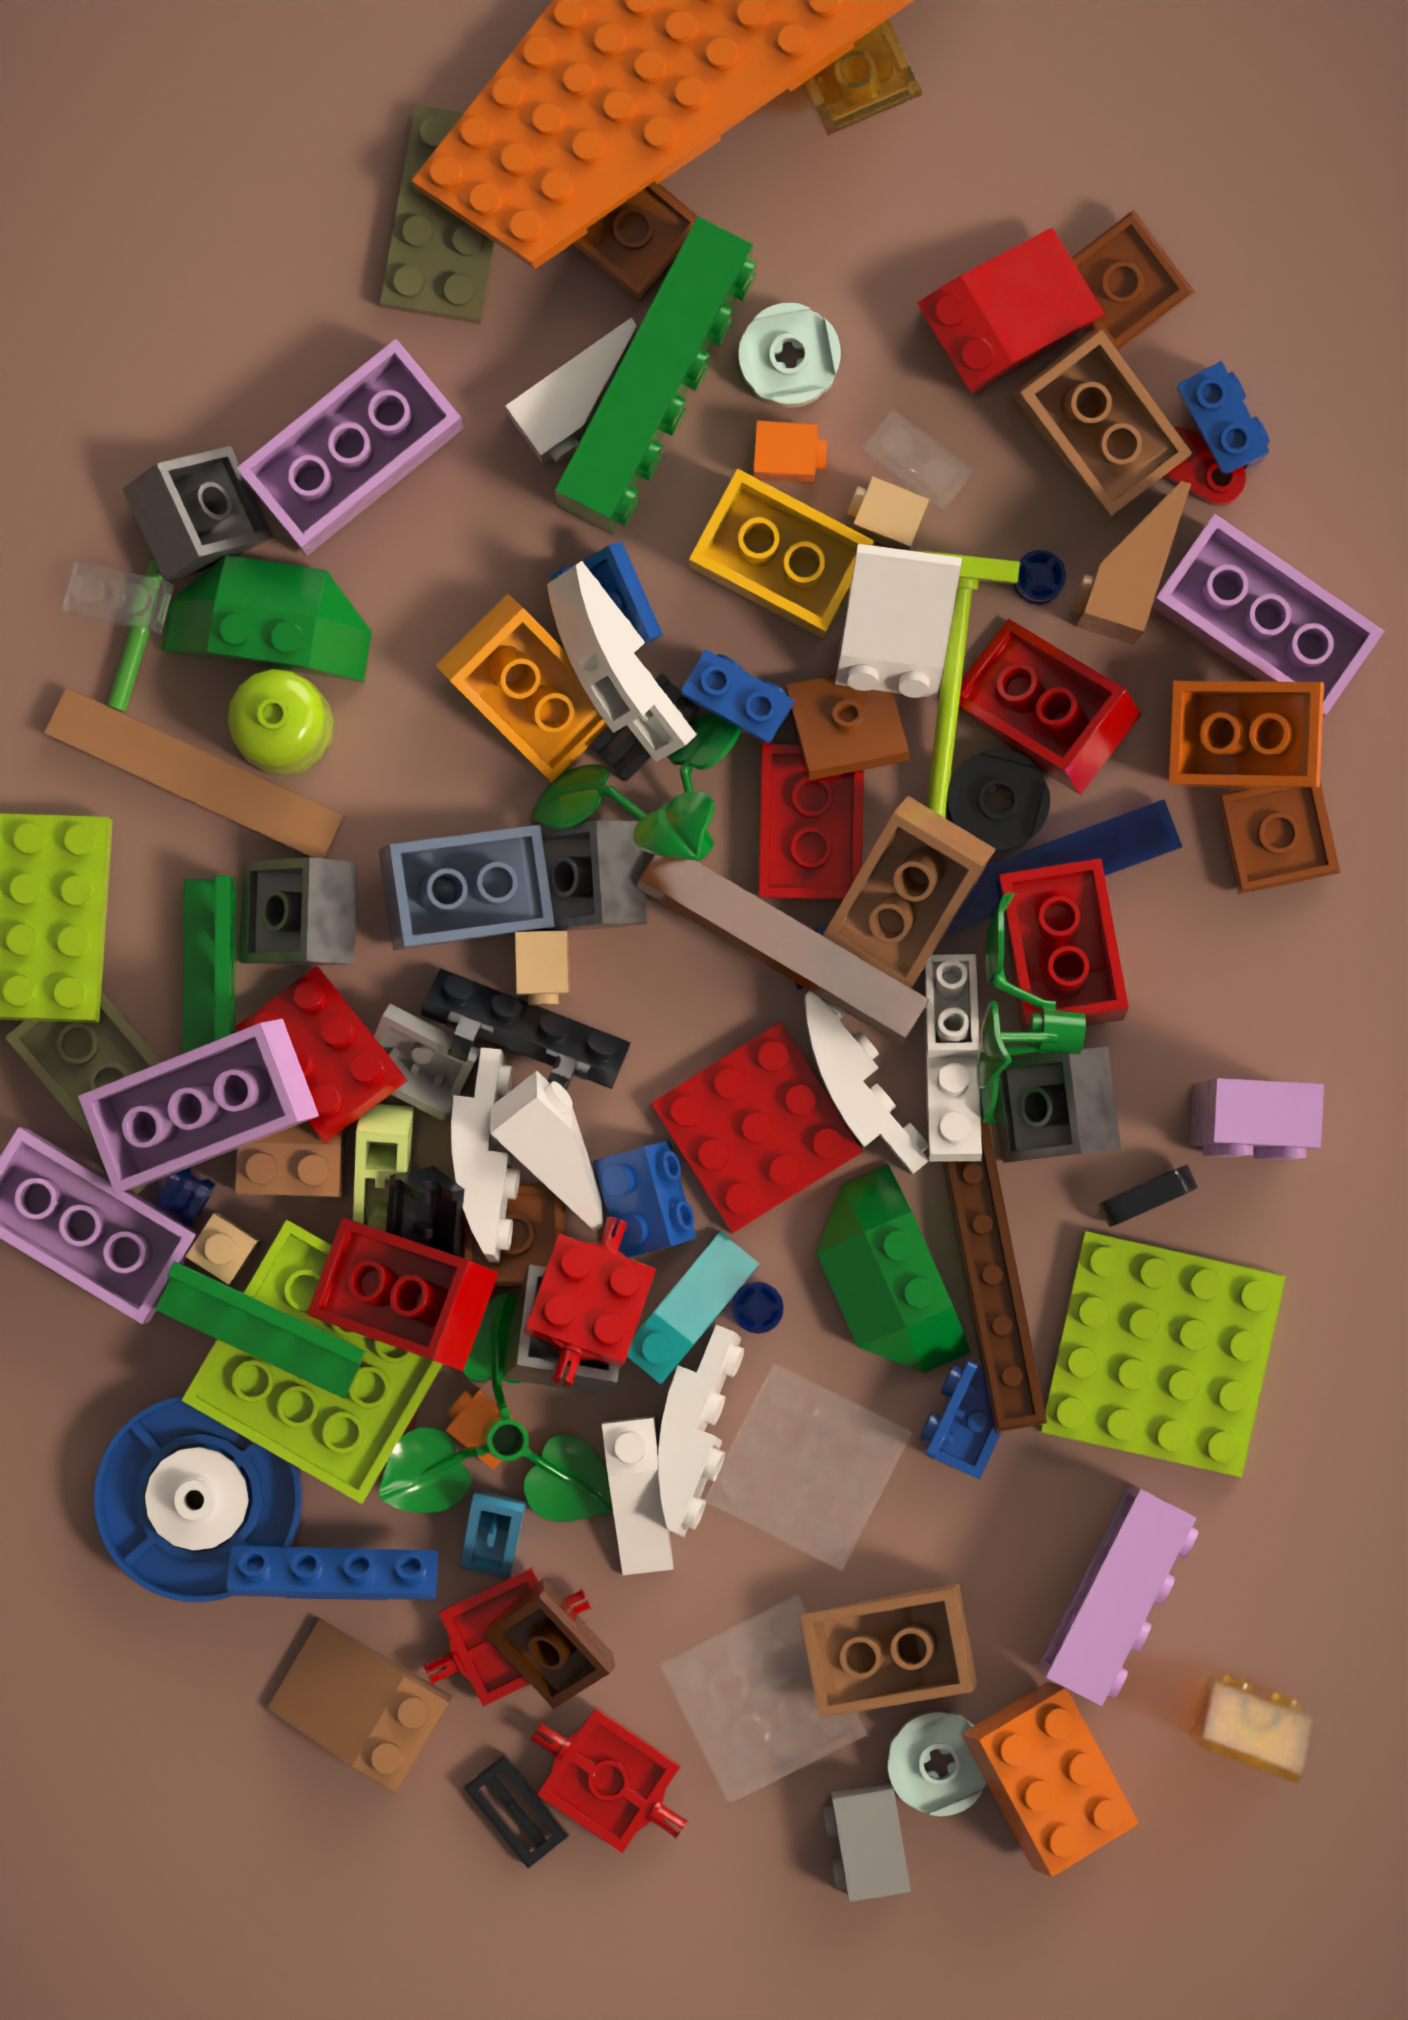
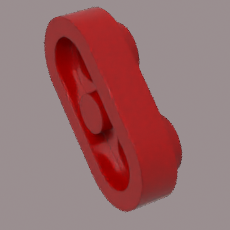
M1174 426L1176 432L1193 454L1164 475L1163 478L1176 486L1181 481L1191 484L1188 493L1212 506H1225L1236 500L1246 483L1244 467L1242 466L1228 474L1230 479L1228 485H1216L1212 480V472L1219 468L1203 438L1187 428Z

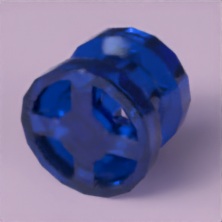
M1035 550L1027 553L1019 561L1018 583L1013 584L1014 591L1022 601L1029 605L1041 606L1048 604L1058 596L1065 584L1066 571L1064 564L1057 555L1050 551Z
M186 1168L171 1174L156 1200L155 1207L162 1211L172 1210L180 1216L183 1224L192 1227L208 1204L217 1184L209 1179L200 1180L192 1175L191 1168Z
M756 1281L748 1283L738 1290L733 1298L732 1310L734 1318L741 1328L751 1333L760 1334L769 1332L778 1325L783 1316L784 1305L782 1297L774 1287L767 1283Z

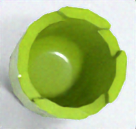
M271 669L252 675L239 685L229 703L227 722L235 746L249 764L266 774L291 776L305 772L322 757L326 748L332 742L334 720L328 701L314 684L292 671Z

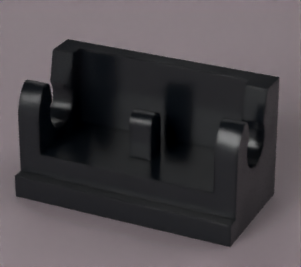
M434 1166L391 1175L386 1232L459 1257L465 1189Z

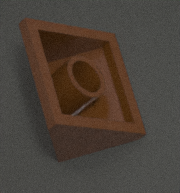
M544 1578L484 1632L489 1640L553 1709L607 1676L615 1668L611 1650Z

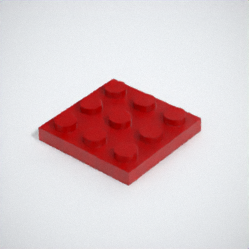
M782 1022L774 1025L651 1102V1105L732 1234L863 1152Z

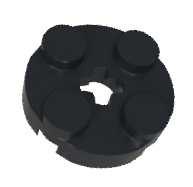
M989 749L972 756L957 769L949 785L947 810L952 823L995 848V852H1006L1024 846L1041 830L1049 813L1050 791L1042 773L1030 758L1010 749ZM996 786L1006 788L1005 797L1013 800L1011 809L1003 808L1000 815L991 813V805L984 802V794H993Z

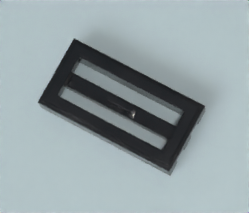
M663 673L655 679L660 688L668 694L667 697L673 704L677 703L683 709L681 713L686 721L699 710L692 701L682 696L681 690L675 687ZM608 727L590 746L628 782L652 757L644 748L626 767L620 759L639 740L631 732L611 752L606 746L624 727L614 733Z
M505 1753L481 1771L478 1776L464 1785V1789L527 1868H530L569 1836L567 1830ZM501 1770H503L553 1833L548 1839H546L496 1776ZM485 1783L490 1785L538 1847L530 1852L480 1789Z

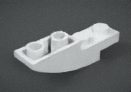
M580 561L549 582L547 587L552 612L569 661L581 685L611 731L614 733L627 725L655 762L687 745L697 734L634 654L645 643L585 564Z
M976 954L932 955L924 967V996L930 999L924 1009L926 1117L928 1120L929 1162L981 1161L980 1088H977L976 1065L980 1047Z
M809 991L804 996V1008L810 1047L819 1075L833 1105L862 1148L867 1146L877 1136H880L910 1174H914L929 1161L923 1153L929 1145L911 1123L907 1124L904 1128L899 1125L890 1114L896 1108V1105L877 1083L870 1089L864 1083V1080L879 1068L873 1061L879 1055L878 1051L860 1030L855 1035H851L840 1021L846 1015L843 1010Z
M481 1047L474 1098L453 1095L451 1118L452 1158L456 1183L465 1189L462 1207L471 1231L487 1260L491 1263H499L501 1250H509L511 1245L513 1220L505 1218L508 1199L516 1200L520 1170L512 1168L513 1162L508 1153L494 1151L495 1146L502 1147L503 1145L490 1134V1107L500 1100L501 1096H505L511 1091L513 1066L506 1065V1058L501 1049Z
M715 1325L697 1373L677 1365L662 1418L658 1455L661 1505L667 1530L682 1537H685L688 1527L695 1530L698 1526L706 1505V1500L700 1497L707 1479L714 1481L722 1467L725 1452L719 1450L722 1441L716 1436L705 1432L708 1423L715 1425L718 1421L725 1403V1396L720 1395L727 1375L735 1376L744 1355V1348L739 1347L742 1338L736 1332L719 1325Z

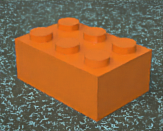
M1046 1682L961 1733L1033 1870L1054 1877L1139 1824L1067 1688Z

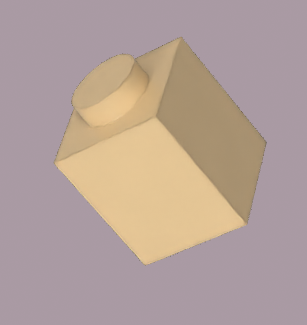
M872 476L868 489L860 486L857 487L847 515L855 518L853 530L891 548L910 551L930 499Z
M515 932L517 995L528 996V1005H559V995H570L568 932Z
M213 1213L185 1257L226 1284L231 1285L237 1282L263 1240L221 1213Z

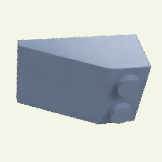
M540 825L389 844L378 850L393 951L555 927Z

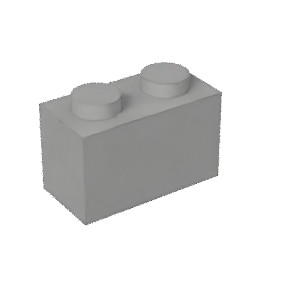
M891 1782L831 1792L833 1806L823 1807L828 1839L838 1837L841 1857L831 1859L836 1890L847 1889L849 1903L910 1893L911 1889L895 1793Z

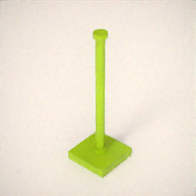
M916 550L915 552L962 558L941 677L926 806L946 818L972 590H978L979 581L1009 585L1018 583L1020 562Z

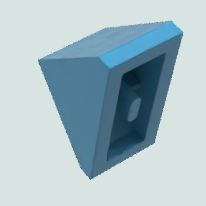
M481 1489L475 1491L459 1568L503 1578L511 1576L527 1505L525 1499Z

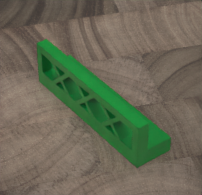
M215 876V879H184L182 1054L236 1033L237 880L232 876Z
M173 1262L167 1274L170 1276V1279L157 1304L156 1311L335 1395L346 1398L368 1351L178 1262Z

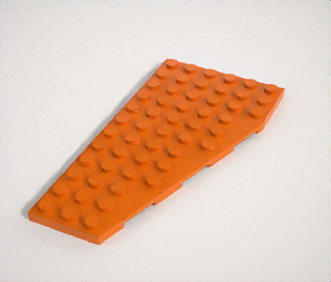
M552 0L411 181L415 189L535 270L587 234V228L651 183L654 182L657 185L721 141L720 136L785 90L791 92L852 50L855 47L854 42L915 0Z

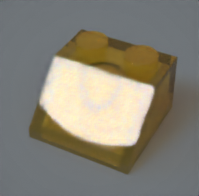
M889 19L854 42L855 47L801 84L816 119L827 136L923 95Z
M1225 1673L1222 1681L1209 1676L1188 1735L1199 1747L1298 1784L1302 1775L1312 1725V1718L1305 1712L1300 1711L1303 1702L1276 1691L1273 1692L1271 1699L1252 1693L1254 1683L1229 1673Z

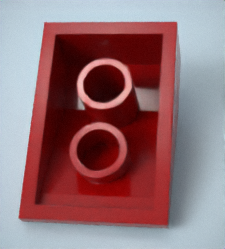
M1053 227L967 271L917 302L967 388L974 396L1105 316V313Z
M1009 618L963 677L958 708L1011 749L1030 758L1039 770L1079 795L1084 792L1141 716L1127 689Z
M1102 859L1000 874L1001 896L1003 897L1007 892L1016 893L1004 912L1013 985L1044 1000L1056 1001V1010L1084 1013L1086 1026L1124 1020L1129 1005ZM1016 997L1022 1032H1028L1031 1013L1040 1014L1041 1009Z
M342 1217L306 1315L463 1371L499 1273L470 1260Z

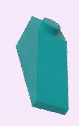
M720 1231L634 1334L627 1357L659 1384H662L750 1277L759 1263Z

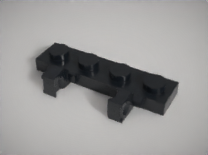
M441 968L424 1001L420 1014L455 1029L452 1037L453 1041L447 1055L467 1062L471 1048L474 1047L477 1038H481L553 1066L554 1068L550 1072L548 1082L555 1081L566 1091L573 1076L613 1089L631 1044L629 1041L539 1006L528 1005L526 1001Z

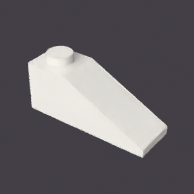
M632 318L505 405L507 415L542 464L551 458L558 463L576 451L579 445L578 439L584 435L637 333V325Z
M535 1071L490 1107V1134L596 1232L603 1226L602 1197L572 1107V1100L559 1083L555 1081L549 1083L538 1071Z
M656 1415L604 1421L602 1423L603 1440L622 1575L673 1570L670 1531L666 1527L659 1488V1440Z

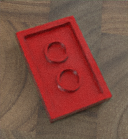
M762 744L758 898L843 901L862 868L864 770L809 781L798 744Z
M317 965L235 1026L239 1032L262 1022L283 1019L319 1117L308 1120V1123L324 1143H327L407 1082L406 1077Z

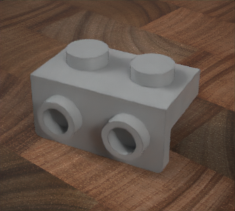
M389 1004L381 1017L374 1037L407 1079V1082L391 1095L444 1121L452 1111L453 1095L461 1096L480 1055V1049L472 1047L467 1062L449 1056L447 1053L452 1044L453 1035Z

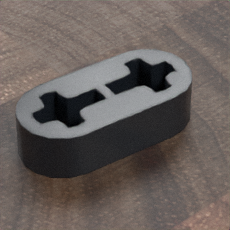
M1188 1164L1106 1199L1100 1202L1099 1206L1108 1226L1112 1227L1197 1189L1198 1186Z

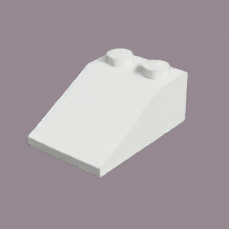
M858 544L840 636L835 685L849 686L860 691L878 690L900 693L912 698H937L944 668L962 558Z

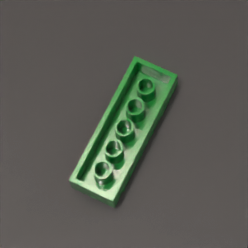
M697 216L555 489L559 508L610 534H613L618 523L625 527L627 526L639 503L637 498L639 491L636 488L641 478L650 481L662 459L663 454L660 453L662 445L659 443L665 433L673 437L685 415L686 409L683 408L686 403V399L683 398L688 388L697 391L710 365L707 363L710 356L707 351L711 343L717 346L722 344L733 321L730 317L733 312L731 305L734 299L737 298L743 302L755 280L756 273L754 271L757 263L752 261V243Z

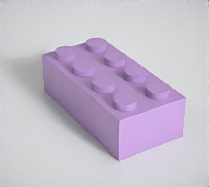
M395 339L236 469L242 479L307 557L464 429V425L457 411L401 343Z
M1216 514L1206 524L1160 590L1152 605L1153 609L1257 681L1323 682V718L1328 714L1385 632Z
M283 1019L256 1024L78 1096L114 1194L141 1187L319 1117Z
M1216 1078L1193 1084L1190 1145L1203 1146V1156L1234 1158L1253 1156L1254 1149V1159H1306L1307 1149L1321 1148L1324 1084Z
M18 1127L0 1156V1239L141 1324L149 1323L156 1312L157 1304L170 1279V1276L167 1274L173 1262L175 1261L182 1265L186 1263L188 1258L185 1256L200 1235V1232L130 1190L114 1194L107 1176L30 1129Z
M1131 1483L1129 1484L1038 1665V1668L1047 1679L1100 1706H1103L1107 1696L1113 1699L1117 1697L1128 1674V1671L1123 1669V1664L1130 1650L1138 1652L1150 1632L1152 1624L1147 1622L1146 1618L1154 1602L1162 1605L1174 1584L1175 1577L1170 1575L1169 1572L1177 1556L1186 1558L1195 1543L1199 1531L1192 1526L1196 1517Z

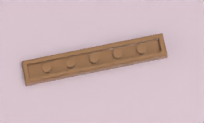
M65 687L44 732L47 736L311 858L326 859L345 819L344 815Z

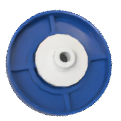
M179 1395L160 1401L139 1412L112 1439L102 1457L95 1480V1518L100 1536L109 1554L120 1569L140 1586L155 1594L177 1601H216L231 1597L227 1593V1577L230 1549L233 1546H291L298 1531L303 1511L304 1492L300 1468L181 1401L184 1395ZM193 1490L201 1492L204 1496L203 1506H196L192 1502L191 1492Z

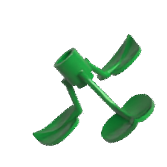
M713 713L705 714L688 722L697 735L687 745L667 756L672 764L682 765L680 776L685 793L676 796L668 804H663L659 810L653 811L648 815L614 787L605 785L609 778V772L604 766L588 764L563 773L551 783L539 797L533 809L531 821L533 824L538 823L549 829L572 827L588 818L598 808L602 797H609L640 821L635 828L633 838L641 850L667 858L700 861L709 854L714 846V840L707 829L712 820L715 805L708 793L694 791L691 773L694 768L708 769L722 760L734 746L742 730Z
M1010 892L1003 895L988 926L985 940L987 984H994L997 989L1040 1008L1041 1012L1040 1014L1031 1013L1028 1032H1001L997 1001H990L986 1008L981 1029V1044L977 1057L976 1080L977 1088H980L982 1123L991 1124L996 1123L993 1112L998 1096L999 1075L1012 1062L1010 1056L1028 1053L1048 1054L1049 1052L1080 1055L1084 1045L1086 1029L1084 1013L1056 1010V1001L1039 998L1010 984L1006 980L1003 969L1004 912L1016 894ZM1003 1042H1028V1044L1005 1047Z
M501 1293L489 1299L466 1365L462 1371L469 1380L475 1382L492 1380V1389L499 1417L491 1420L485 1426L482 1433V1444L463 1449L457 1453L452 1438L437 1428L420 1427L402 1435L385 1465L378 1489L380 1499L387 1504L403 1511L415 1513H433L449 1509L458 1504L471 1487L470 1473L461 1461L489 1453L491 1456L502 1461H514L523 1456L535 1464L524 1477L523 1491L530 1508L542 1518L554 1522H572L588 1517L607 1515L612 1512L608 1473L601 1459L591 1446L571 1435H555L547 1440L542 1449L541 1456L528 1448L529 1436L525 1427L518 1421L510 1418V1410L507 1407L502 1389V1380L514 1384L523 1382L502 1378L508 1330L516 1305V1301L510 1294Z

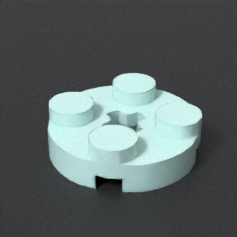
M780 303L762 310L747 327L739 344L738 360L745 383L760 401L772 403L779 407L793 408L812 403L831 388L839 369L841 349L835 329L825 318L823 319L818 313L811 311L809 307L802 304ZM792 342L794 350H803L804 358L797 360L795 368H787L785 363L777 362L775 359V355L782 352L783 343Z
M931 1710L913 1716L900 1727L890 1740L887 1769L891 1784L902 1801L918 1811L935 1816H949L960 1813L977 1801L987 1783L961 1736V1733L975 1726L957 1712ZM939 1749L942 1754H952L954 1761L947 1765V1775L939 1777L935 1770L928 1772L925 1770L924 1763L931 1760L929 1752Z

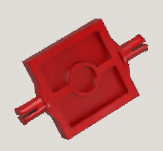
M606 1218V1224L599 1244L585 1243L559 1233L550 1254L523 1333L547 1341L556 1350L561 1352L551 1380L559 1384L565 1368L568 1366L562 1386H573V1380L581 1359L599 1360L618 1368H622L625 1363L656 1268L631 1260L618 1251L625 1229L628 1226L621 1219L612 1238L611 1234L617 1218Z
M533 1566L438 1612L449 1635L451 1652L430 1663L423 1664L426 1674L446 1666V1668L429 1675L428 1678L432 1685L460 1671L472 1683L483 1707L530 1684L489 1640L484 1632L539 1582ZM580 1589V1591L563 1599L570 1606L585 1599L586 1594L583 1589ZM588 1599L571 1607L577 1615L592 1609Z
M596 1706L582 1727L568 1738L553 1730L543 1721L537 1727V1731L535 1730L531 1736V1741L533 1740L555 1755L552 1771L538 1790L537 1795L621 1853L624 1852L636 1832L648 1825L650 1821L675 1839L686 1825L687 1819L682 1818L662 1804L666 1788L680 1769L681 1764Z

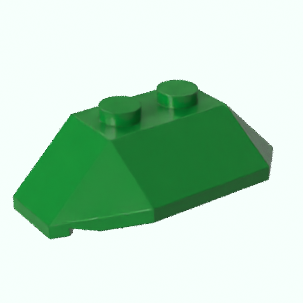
M225 555L170 600L162 652L364 682L372 631L327 570Z
M889 1164L842 1184L817 1247L816 1255L856 1346L923 1373L971 1353L951 1299Z

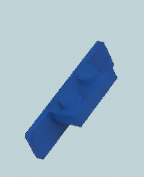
M233 1546L230 1549L227 1593L230 1596L305 1599L433 1600L436 1598L438 1552L435 1550Z

